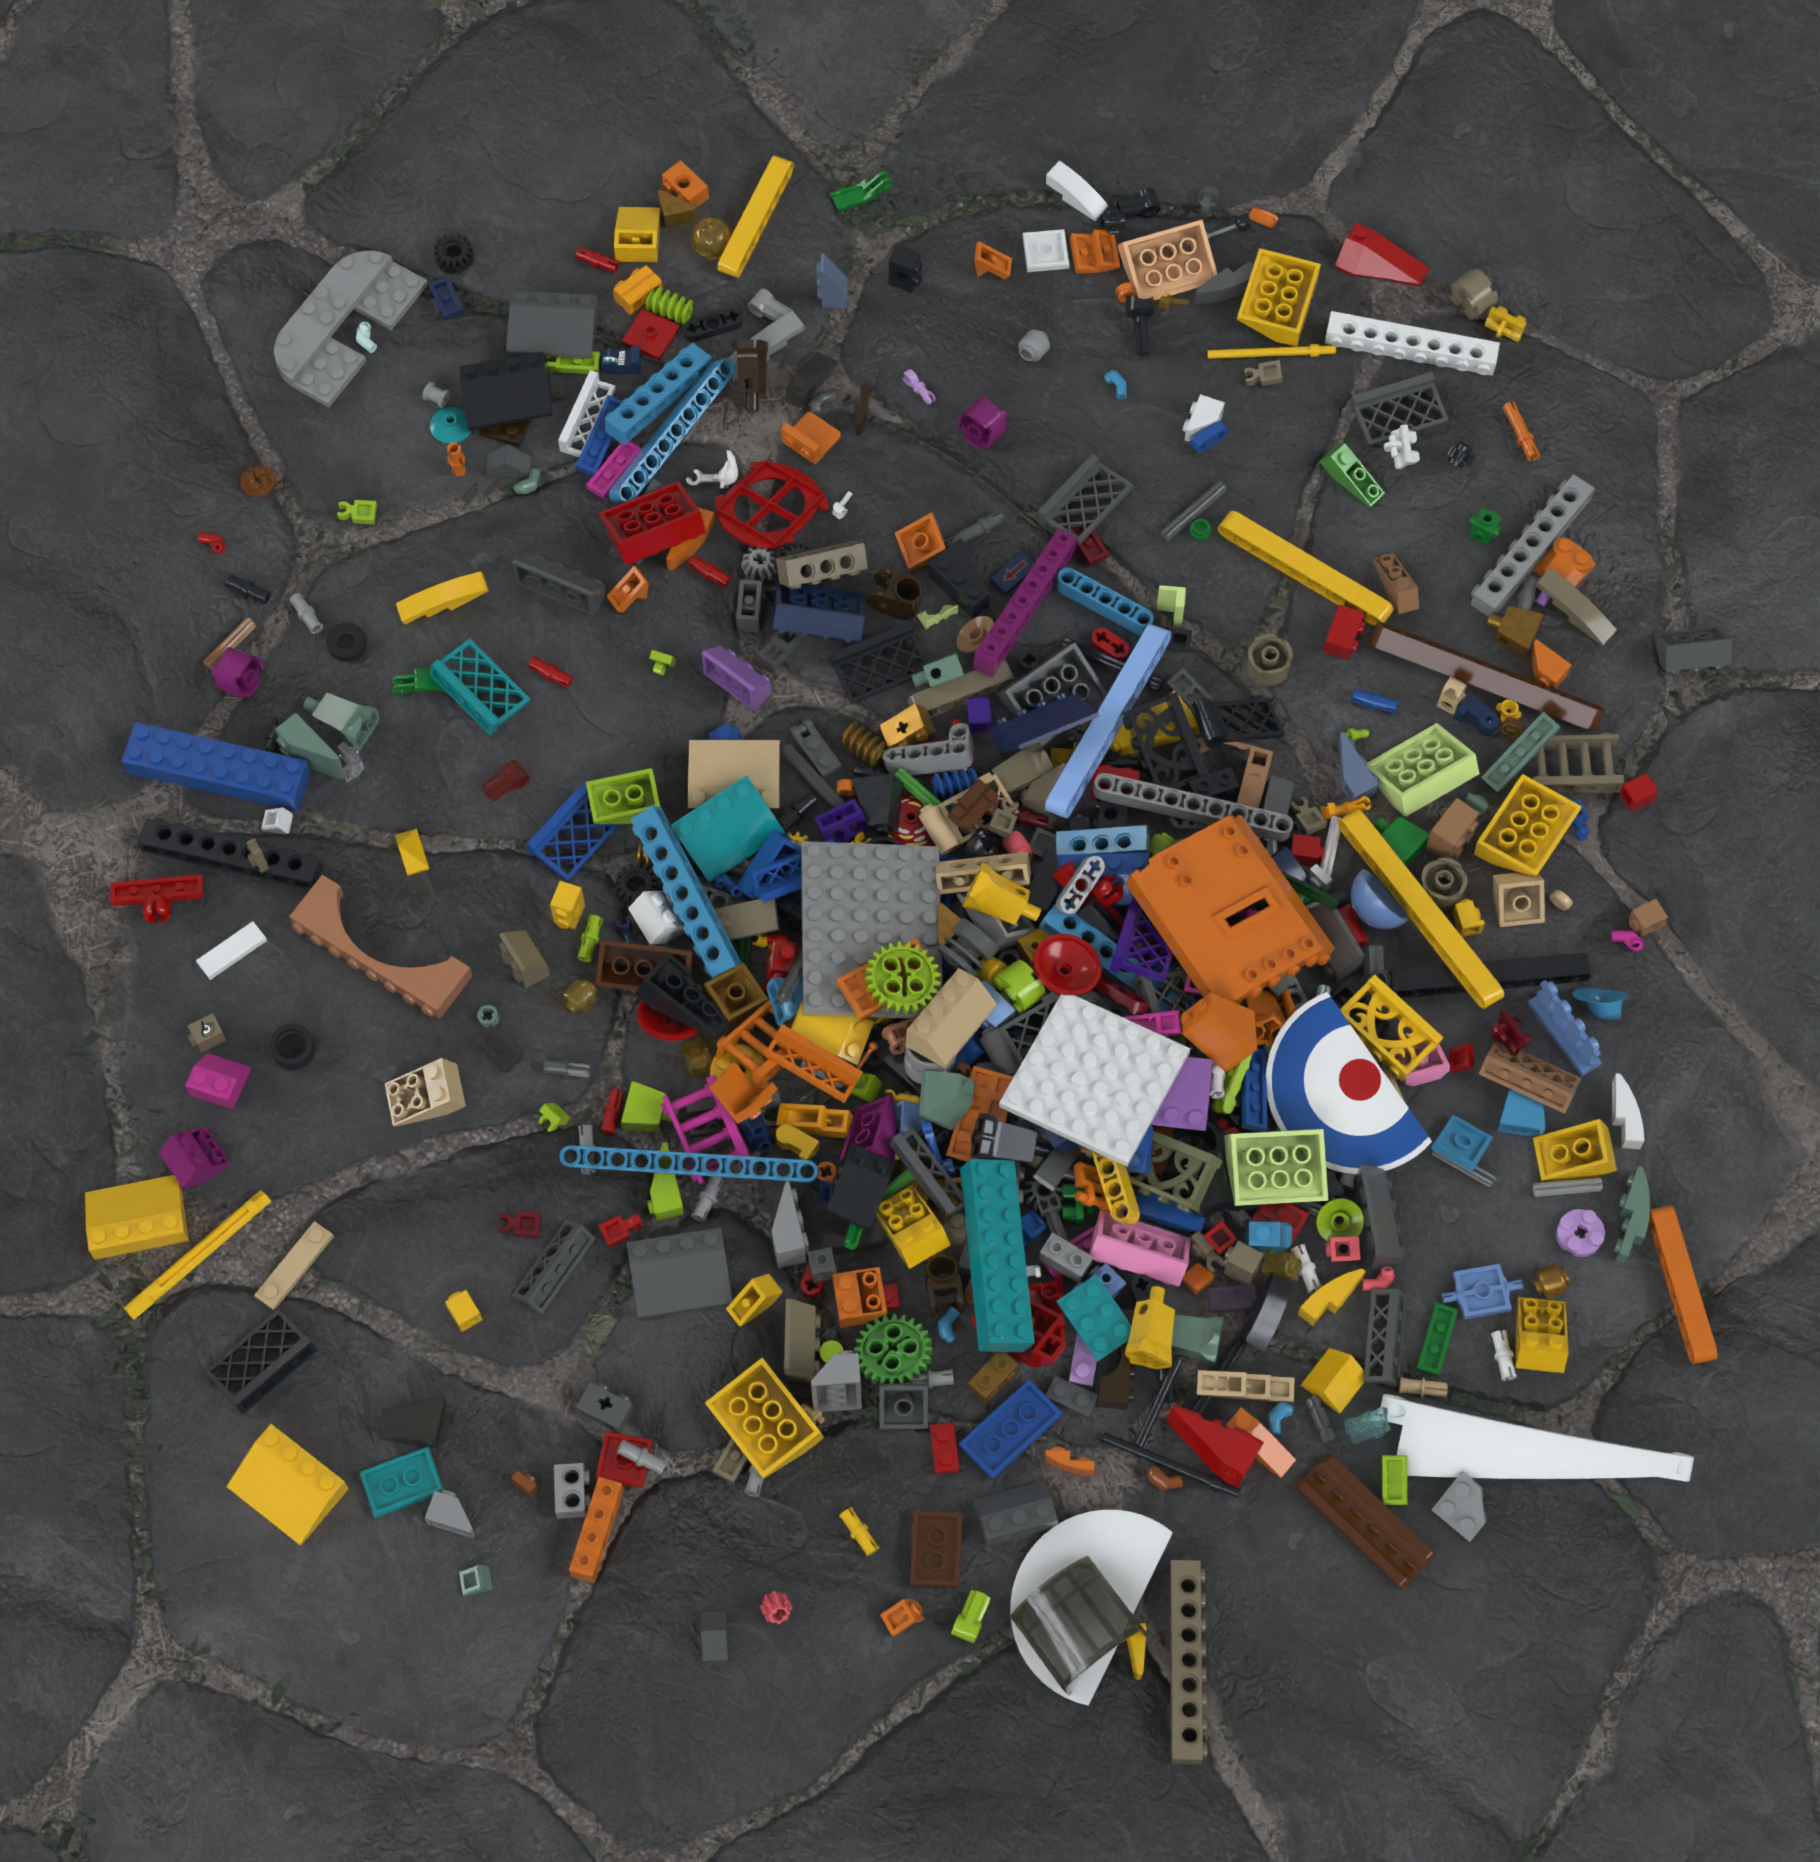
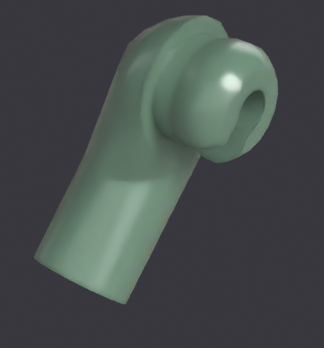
M530 469L528 479L516 483L514 491L517 494L523 495L534 492L538 486L540 470Z

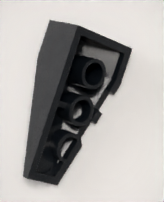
M667 953L644 978L635 995L652 1009L716 1039L728 1026L729 1022L714 1002L706 998L702 992L704 989L701 985H696L690 977L691 972L688 968Z

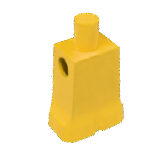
M985 863L981 864L962 905L964 908L981 911L1016 925L1020 915L1036 921L1041 912V908L1028 903L1030 890L999 875Z
M1151 1287L1149 1300L1136 1302L1130 1336L1125 1351L1126 1357L1130 1359L1132 1364L1152 1369L1172 1367L1171 1346L1175 1309L1163 1304L1165 1289L1162 1287Z

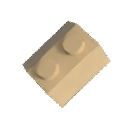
M1519 872L1493 875V899L1499 927L1545 923L1544 879L1540 873L1537 877Z

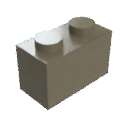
M1238 1241L1235 1247H1229L1224 1257V1275L1250 1287L1260 1269L1264 1254Z

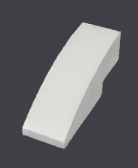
M1058 161L1047 173L1046 184L1062 194L1063 201L1095 222L1108 209V204L1081 176L1061 161Z
M1616 1073L1612 1080V1125L1621 1126V1148L1641 1149L1644 1143V1129L1640 1110L1629 1085L1621 1074Z

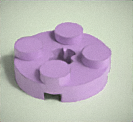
M1576 1209L1567 1212L1560 1219L1556 1230V1238L1560 1247L1565 1251L1573 1253V1256L1576 1257L1593 1255L1602 1245L1605 1237L1604 1225L1592 1210ZM1578 1228L1586 1231L1584 1238H1579L1580 1235L1576 1236L1574 1232Z

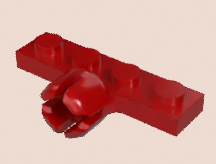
M1069 861L1056 869L1052 876L1065 888L1078 867L1072 861ZM1107 875L1096 882L1085 899L1093 896L1121 927V933L1124 919L1113 908L1112 904L1121 900L1124 889L1121 882L1111 885L1117 878L1113 875ZM1079 878L1075 883V887L1078 891L1082 892L1086 887V883L1083 879Z
M202 875L114 882L110 885V903L112 907L141 904L143 905V918L151 924L157 923V915H160L161 924L167 922L170 918L172 902L201 899L204 894V879Z

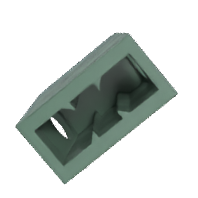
M953 653L922 665L923 671L911 676L916 687L926 683L933 687L962 676L964 673L957 654ZM939 668L940 675L933 678L931 670Z

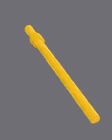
M1310 344V346L1207 350L1208 359L1296 355L1319 357L1322 354H1336V345L1319 346V344Z

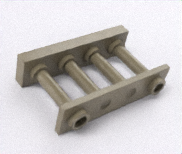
M1605 732L1599 735L1553 736L1536 754L1538 776L1533 777V780L1558 794L1620 793L1624 784V775H1616L1614 773L1611 748H1616L1619 734ZM1602 748L1605 774L1594 775L1591 772L1589 749ZM1557 749L1560 776H1549L1546 773L1544 750ZM1567 749H1580L1583 775L1572 776L1569 774Z

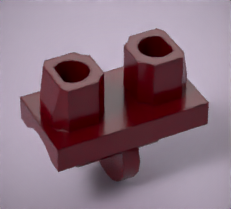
M1507 1010L1500 1011L1499 1019L1492 1025L1491 1037L1496 1042L1502 1041L1511 1055H1518L1521 1048H1528L1532 1041V1036L1529 1032L1521 1031V1021L1517 1016L1511 1017Z

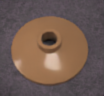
M988 616L976 617L969 621L958 634L957 647L963 653L976 652L995 624L994 621Z

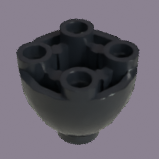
M980 828L968 840L963 857L960 859L1008 853L999 844L1001 843V838L998 834L990 833L985 828Z

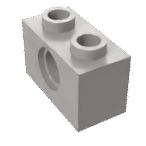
M1052 1232L1040 1251L1038 1260L1079 1283L1090 1268L1093 1257Z

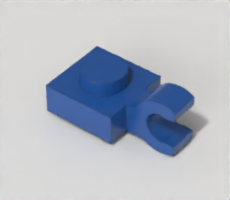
M1578 798L1572 801L1582 806L1570 827L1574 826L1576 837L1581 841L1588 838L1587 833H1589V829L1585 822L1588 821L1589 815L1581 799Z

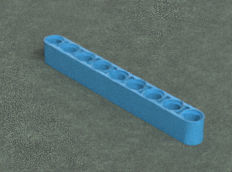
M731 359L716 360L709 364L611 487L609 497L613 503L622 504L638 496L734 375L735 364ZM671 427L674 429V435L671 432ZM659 442L662 446V450L659 449ZM647 458L649 460V466L646 463ZM634 474H635L636 477H637V481H636V482H635V480H634ZM621 490L624 491V498L621 495Z

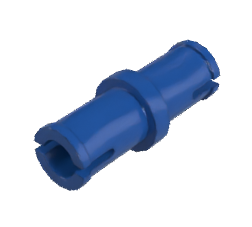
M1356 688L1351 702L1369 706L1372 710L1377 708L1393 714L1398 704V700L1379 696V693L1376 692L1372 694L1357 690Z

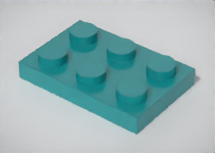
M1097 1274L1056 1301L1097 1362L1129 1340L1132 1325Z

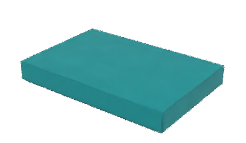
M428 1446L359 1472L375 1519L432 1498L434 1491L442 1493V1490H444Z

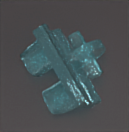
M1381 1407L1376 1410L1367 1411L1358 1417L1345 1420L1346 1433L1351 1435V1442L1359 1444L1371 1438L1379 1439L1384 1436V1433L1390 1432L1391 1429L1387 1420L1388 1409Z

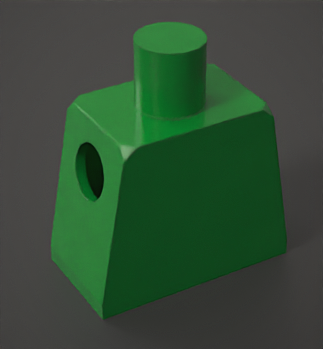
M1398 817L1391 825L1383 818H1380L1374 824L1376 830L1405 866L1426 847L1430 836L1428 832L1402 817Z

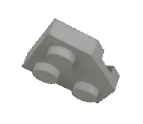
M1461 1472L1432 1508V1511L1470 1542L1486 1523L1483 1489L1466 1473Z

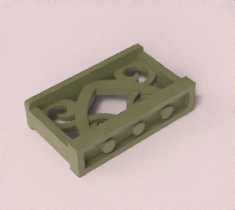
M1153 1131L1150 1173H1140L1138 1177H1132L1130 1172H1128L1131 1185L1139 1188L1137 1192L1151 1197L1152 1194L1157 1195V1200L1167 1205L1174 1202L1177 1204L1176 1208L1186 1213H1190L1191 1210L1199 1213L1202 1200L1216 1169L1220 1168L1222 1160L1213 1154ZM1158 1148H1162L1163 1152L1160 1156L1152 1157V1154L1157 1155L1156 1150ZM1174 1151L1176 1152L1174 1157L1175 1166L1181 1174L1168 1181L1160 1182L1156 1176L1153 1162L1158 1163L1166 1160ZM1185 1158L1189 1160L1188 1164L1184 1165L1188 1168L1187 1170H1184L1181 1166V1162ZM1205 1165V1167H1204V1169H1203V1171H1202V1173H1201V1175H1200L1199 1180H1197L1196 1178H1194V1176H1195V1175L1203 1168V1166ZM1146 1179H1148V1181H1149V1183L1151 1184V1186H1149V1185H1147V1184H1145V1183H1142V1182H1144ZM1190 1180L1194 1185V1191L1191 1197L1183 1198L1181 1191L1187 1189V1192H1190V1187L1186 1183ZM1173 1189V1195L1165 1192Z

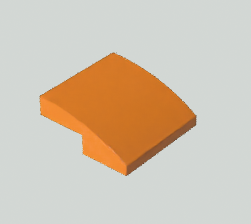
M1094 229L1092 234L1072 233L1069 240L1075 273L1106 272L1120 267L1115 235H1109L1108 230Z

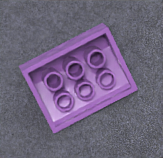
M1187 1057L1151 1125L1206 1131L1213 1059Z

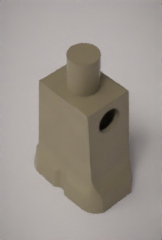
M1037 742L1025 747L991 771L992 775L996 774L1010 798L1014 799L1020 796L1025 788L1028 789L1034 780L1054 769V766L1048 758L1046 751ZM994 782L988 784L989 788L993 789L996 793L998 792Z

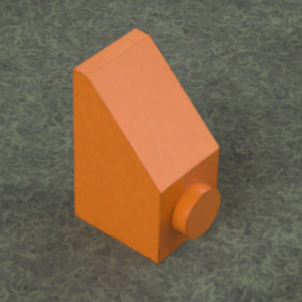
M1536 639L1530 652L1534 679L1537 682L1557 689L1569 675L1572 664Z

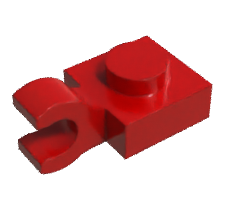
M638 1214L624 1221L619 1215L599 1225L609 1248L630 1239L629 1231H636L644 1227Z

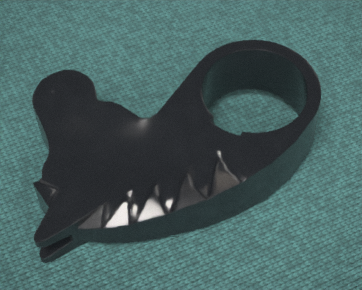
M1208 1121L1206 1123V1131L1184 1128L1175 1129L1173 1139L1179 1141L1182 1137L1188 1135L1200 1136L1207 1140L1212 1147V1151L1210 1150L1208 1153L1222 1160V1164L1219 1169H1216L1202 1200L1199 1213L1191 1210L1195 1216L1207 1217L1221 1210L1237 1211L1239 1213L1246 1207L1256 1211L1260 1210L1259 1205L1261 1204L1234 1205L1225 1155L1224 1135L1227 1134ZM1173 1151L1172 1154H1171L1172 1157H1173V1159H1174L1175 1153H1176V1152H1174V1151Z

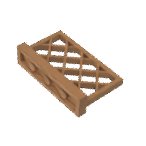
M1501 1041L1494 1042L1479 1072V1075L1564 1114L1581 1081L1580 1077L1521 1050L1518 1055H1511Z

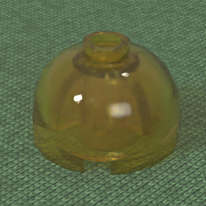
M706 216L698 220L691 232L692 249L697 255L706 256V259L721 258L732 236L731 228L727 222L716 216Z

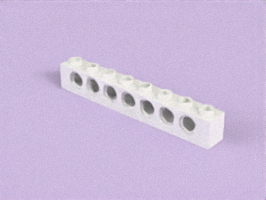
M1331 311L1325 344L1331 346L1336 345V347L1349 348L1354 351H1365L1375 355H1386L1396 359H1407L1417 363L1434 364L1438 367H1450L1459 371H1471L1481 375L1492 376L1500 346L1499 342Z

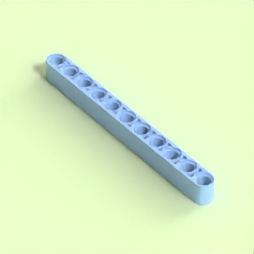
M1151 624L1146 627L1097 711L1099 717L1093 719L1050 792L1046 800L1045 811L1064 818H1068L1120 730L1123 724V712L1132 709L1166 650L1171 638V631Z

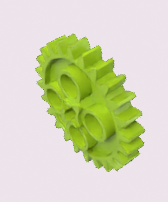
M898 941L896 947L890 942L887 950L881 946L879 953L874 952L873 960L869 959L867 963L869 968L865 970L864 974L867 977H865L864 983L870 985L866 991L874 992L871 1000L879 999L878 1007L883 1004L887 1005L886 1012L894 1008L895 1015L899 1013V1010H903L904 1015L907 1016L909 1009H911L916 1014L918 1006L924 1010L926 1003L929 1004L933 999L932 997H935L938 993L936 989L940 987L941 982L937 980L940 979L941 973L936 971L939 965H931L934 957H926L928 950L919 952L918 944L913 949L909 941L906 947L902 946L901 941ZM900 959L903 961L902 975L903 979L906 980L904 984V990L907 997H903L902 995L903 980L902 977L899 976L901 972V966L899 962ZM908 964H915L918 969H910ZM885 965H891L895 970L889 971L885 968ZM910 986H918L921 991H913ZM887 987H894L898 992L892 993L888 991Z

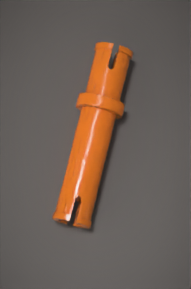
M1514 401L1506 403L1503 406V410L1517 436L1518 445L1522 447L1528 461H1531V458L1532 461L1538 459L1540 453L1533 441L1534 436L1532 433H1529Z

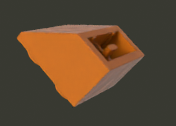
M880 1267L832 1274L840 1328L864 1325L887 1314Z

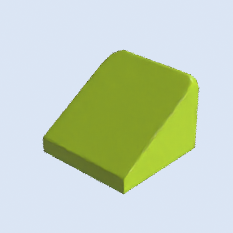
M862 1073L850 1094L868 1102H873L882 1087V1082L875 1075Z

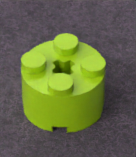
M1022 960L1012 963L992 978L995 986L1001 991L999 994L1016 1010L1015 1013L1019 1016L1046 996L1043 984L1039 979L1035 980L1032 976L1034 971Z

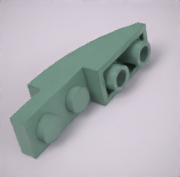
M1640 1166L1637 1167L1635 1173L1630 1172L1626 1185L1629 1186L1628 1193H1623L1619 1206L1623 1207L1620 1215L1625 1217L1621 1227L1624 1235L1622 1239L1618 1238L1614 1252H1617L1615 1261L1623 1264L1629 1256L1632 1244L1641 1246L1648 1228L1650 1195L1644 1169Z

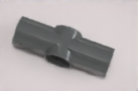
M1369 945L1363 947L1364 973L1359 978L1360 987L1362 988L1374 974L1389 987L1390 976L1384 970L1383 946ZM1369 992L1365 994L1367 1006L1372 998ZM1382 1006V1012L1380 1013L1386 1014V1008Z

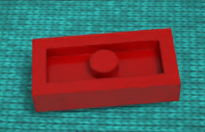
M954 1423L930 1425L935 1475L959 1472Z

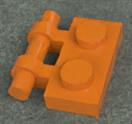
M1081 1162L1073 1166L1075 1187L1083 1189V1192H1076L1075 1199L1081 1201L1083 1205L1089 1207L1094 1205L1099 1207L1100 1210L1110 1211L1097 1168ZM1119 1188L1116 1191V1196L1119 1194Z

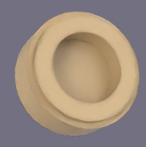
M1555 889L1549 896L1551 902L1561 910L1567 911L1573 904L1572 900L1560 890Z

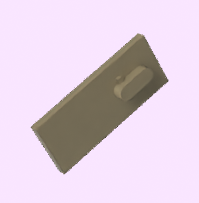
M776 898L765 903L757 899L714 909L730 941L780 930ZM705 928L702 932V936L704 939H706L709 934L707 928Z

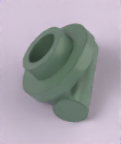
M1469 793L1465 800L1467 805L1479 812V816L1485 814L1490 805L1481 795Z

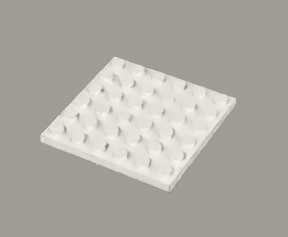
M1060 995L1000 1100L999 1107L1128 1167L1190 1053V1048L1075 995Z

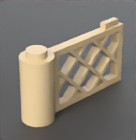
M989 772L978 778L987 785L994 782L998 788L997 794L1000 796L1001 793L1003 798H1007L1006 804L1008 807L1014 806L1012 799L996 774L991 775ZM970 788L939 805L933 806L928 804L920 810L921 814L918 817L934 844L939 847L941 855H946L967 842L976 832L972 829L970 834L962 837L958 830V825H955L947 817L948 812L945 807L951 804L956 805L958 800ZM999 797L996 803H998V801L1002 802L1003 798ZM995 810L990 814L991 819L993 817ZM988 823L987 825L982 824L979 827V829L985 828L986 830H988L990 823Z

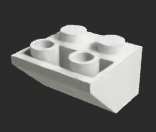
M664 890L644 891L628 908L650 945L665 944L685 933L683 929L684 923L681 917H678L674 912V903L671 897L669 898L665 894Z

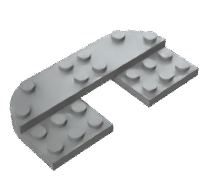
M361 251L342 258L331 268L279 332L274 345V356L280 375L291 387L329 408L366 363L365 356L336 341L331 336L352 310L392 330L428 286L427 280L393 262L392 256L382 252Z

